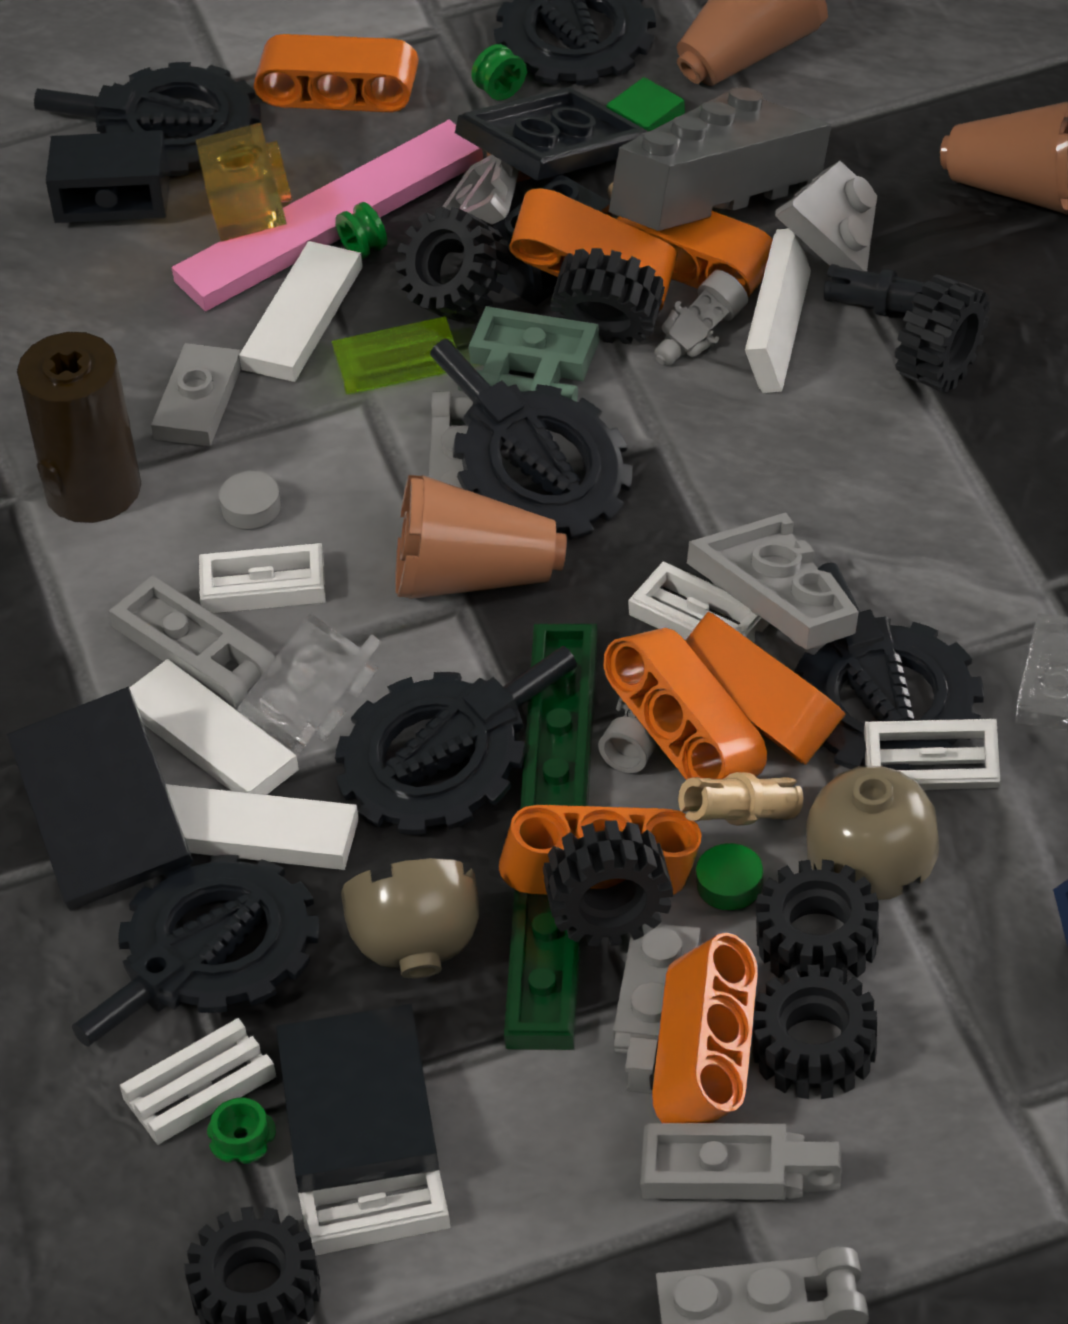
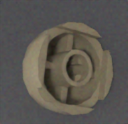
M862 766L838 774L818 792L811 806L806 823L807 858L811 860L813 870L815 866L818 870H821L822 859L834 861V872L838 874L845 865L855 869V882L864 876L871 883V894L876 893L878 900L897 897L903 894L904 885L914 882L919 876L920 884L928 878L936 863L939 851V835L935 807L922 787L901 771L883 766Z
M433 858L407 860L391 864L392 877L372 882L371 871L368 870L347 881L343 886L341 896L350 937L368 959L383 967L400 969L401 976L404 978H424L439 973L442 970L441 962L458 955L473 936L479 918V895L474 870L471 868L464 875L462 862Z

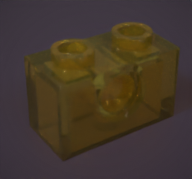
M261 123L196 140L206 192L221 242L287 224L282 203L293 199L278 141L266 142Z

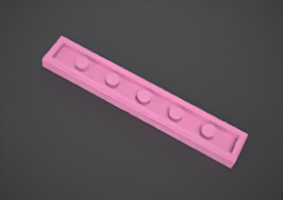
M449 119L172 267L174 282L206 312L295 264L308 241L330 245L340 240L335 225L337 214L343 211L353 214V208L356 204L366 202L376 211L379 217H382L468 171L471 165L483 159V151L478 146L455 134L456 124Z

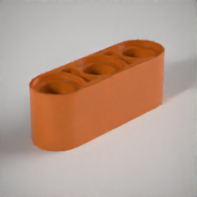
M280 34L269 38L264 46L254 80V89L262 101L276 107L395 112L405 108L410 100L419 57L416 50L410 44L393 38Z
M541 188L526 192L509 245L511 253L516 258L556 277L559 275L565 256L569 253L574 255L575 251L579 249H584L590 254L592 248H602L604 255H610L611 251L614 250L622 252L620 258L627 261L633 256L641 260L639 267L642 268L649 265L656 270L654 276H661L664 281L663 287H665L659 311L664 306L678 257L677 251L667 242L561 193Z
M715 211L711 212V217L660 231L621 216L616 218L672 245L678 255L671 278L673 280L698 289L713 271L722 270L740 282L748 297L763 280L773 239L757 227Z
M709 611L685 639L687 644L759 733L803 765L810 761L846 715L837 704L821 691Z
M666 627L615 639L608 645L604 654L603 666L610 685L686 780L693 777L724 779L729 774L735 772H747L757 777L762 773L766 765L767 750L761 734L687 642L675 630Z
M561 805L526 806L517 811L511 820L499 860V872L502 879L519 892L547 894L543 866L544 862L550 863L548 853L552 847L556 846L564 850L561 838L570 832L577 839L584 837L582 826L593 823L595 832H600L605 829V821L617 820L619 831H623L626 824L630 822L639 826L641 834L648 830L655 836L656 844L660 843L673 888V895L683 889L688 880L701 844L702 833L695 821L687 820L685 813L673 809ZM626 879L605 880L597 883L590 889L613 887Z
M730 933L718 934L675 959L668 967L665 978L652 1090L653 1107L662 1123H713L737 1110L743 1104L747 1087L758 973L757 962L753 952L746 942L737 935Z

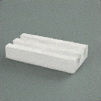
M322 543L199 554L201 606L211 613L326 603Z
M664 561L628 600L630 616L658 629L666 627L675 630L684 640L709 611V608L740 622L738 625L713 613L752 642L755 641V631L763 632L769 625L766 620L755 615L747 606L722 588ZM663 586V587H665V588H667V589H669V590H672V591H674V592H676V593H678V594H680V595H682V596H684V597H687V600H685V599H683V598H681V597H678V596H676V595H674V594H672V593H670V592H668V591H666V590H663V589H661L660 587Z
M997 719L865 722L866 766L985 763V768L897 771H901L917 782L923 790L999 787L1000 766ZM984 738V747L880 749V741Z
M237 1018L120 1084L124 1101L156 1144L159 1145L213 1114L215 1109L225 1101L241 1098L276 1078V1073L272 1060L267 1054L264 1056L261 1054L258 1042L253 1036H247L245 1026ZM244 1062L248 1063V1065L244 1066L243 1068L237 1070L236 1072L230 1074L229 1076L223 1078L215 1084H212V1081L214 1079L220 1077L221 1075L227 1073L228 1071L234 1069L235 1067L241 1065ZM186 1095L190 1097L187 1100L181 1102L180 1104L174 1106L173 1108L167 1110L166 1112L156 1117V1112L162 1110L163 1108L169 1106L170 1104L176 1102L177 1100L183 1098Z
M439 1170L298 1193L304 1226L311 1237L316 1256L451 1228ZM426 1184L428 1186L426 1189L386 1196V1192ZM358 1198L357 1203L316 1211L317 1206Z

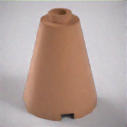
M708 0L677 44V52L679 54L677 59L678 67L691 82L695 84L702 82L713 86L817 31L828 18L826 1Z
M1068 102L955 125L950 135L945 136L941 143L940 162L942 168L948 170L949 176L954 182L1068 215Z
M408 475L400 517L404 518L401 537H398L396 553L395 591L398 594L397 597L415 599L544 583L550 581L552 570H563L567 537L566 534L556 533L555 520L424 475Z

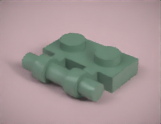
M486 306L469 344L470 363L484 365L483 370L477 371L490 386L501 380L507 386L516 384L520 391H535L537 384L561 388L562 396L577 402L578 387L559 383L560 378L584 381L600 341L599 325ZM509 370L534 373L535 377L532 379L508 375Z

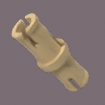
M735 772L729 774L724 779L698 777L687 779L679 790L678 802L681 812L688 811L685 815L687 820L724 819L730 824L742 826L753 824L757 819H793L800 813L804 798L801 786L793 787L797 782L794 778L759 779L751 773Z

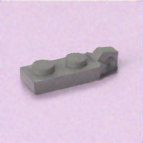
M643 924L644 936L633 940L632 936L630 938L613 1028L614 1053L627 1054L625 1072L628 1073V1092L652 1094L666 973L669 965L675 959L701 945V928L659 924L653 929L647 924Z
M647 1123V1125H644L640 1184L642 1199L785 1200V1197L789 1199L802 1197L803 1191L840 1190L839 1142H805L804 1135L787 1132L786 1124Z

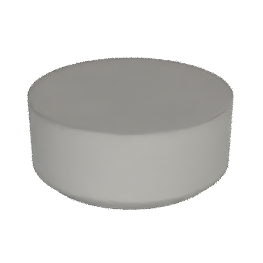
M244 471L229 477L219 490L222 516L226 522L234 527L241 529L263 527L271 523L281 511L282 505L278 483L272 476L264 472Z

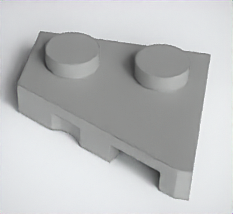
M490 155L470 166L442 207L451 210V207L462 209L493 225L505 219L509 213L519 170Z
M838 161L823 170L812 179L811 183L799 190L792 200L780 206L776 210L775 216L827 264H837L839 267L867 271L877 194L874 193L867 180L856 176L841 161Z

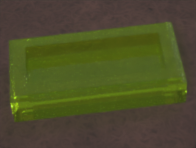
M446 316L332 340L333 354L345 394L446 373L430 356L432 348L443 339L447 338L455 346Z

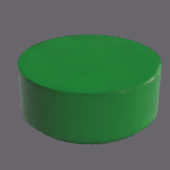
M735 843L720 844L708 849L701 855L696 865L698 893L707 904L721 910H738L751 905L757 900L758 894H761L763 890V865L761 859L752 849Z

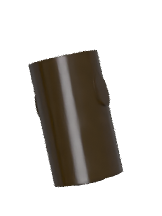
M63 332L47 336L30 346L20 358L17 368L18 380L37 458V469L42 480L47 504L59 517L72 522L95 523L112 519L132 505L137 499L141 487L130 421L114 349L103 338L87 332Z

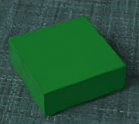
M643 77L606 104V108L639 125L648 132L666 124L675 117L685 114V100Z

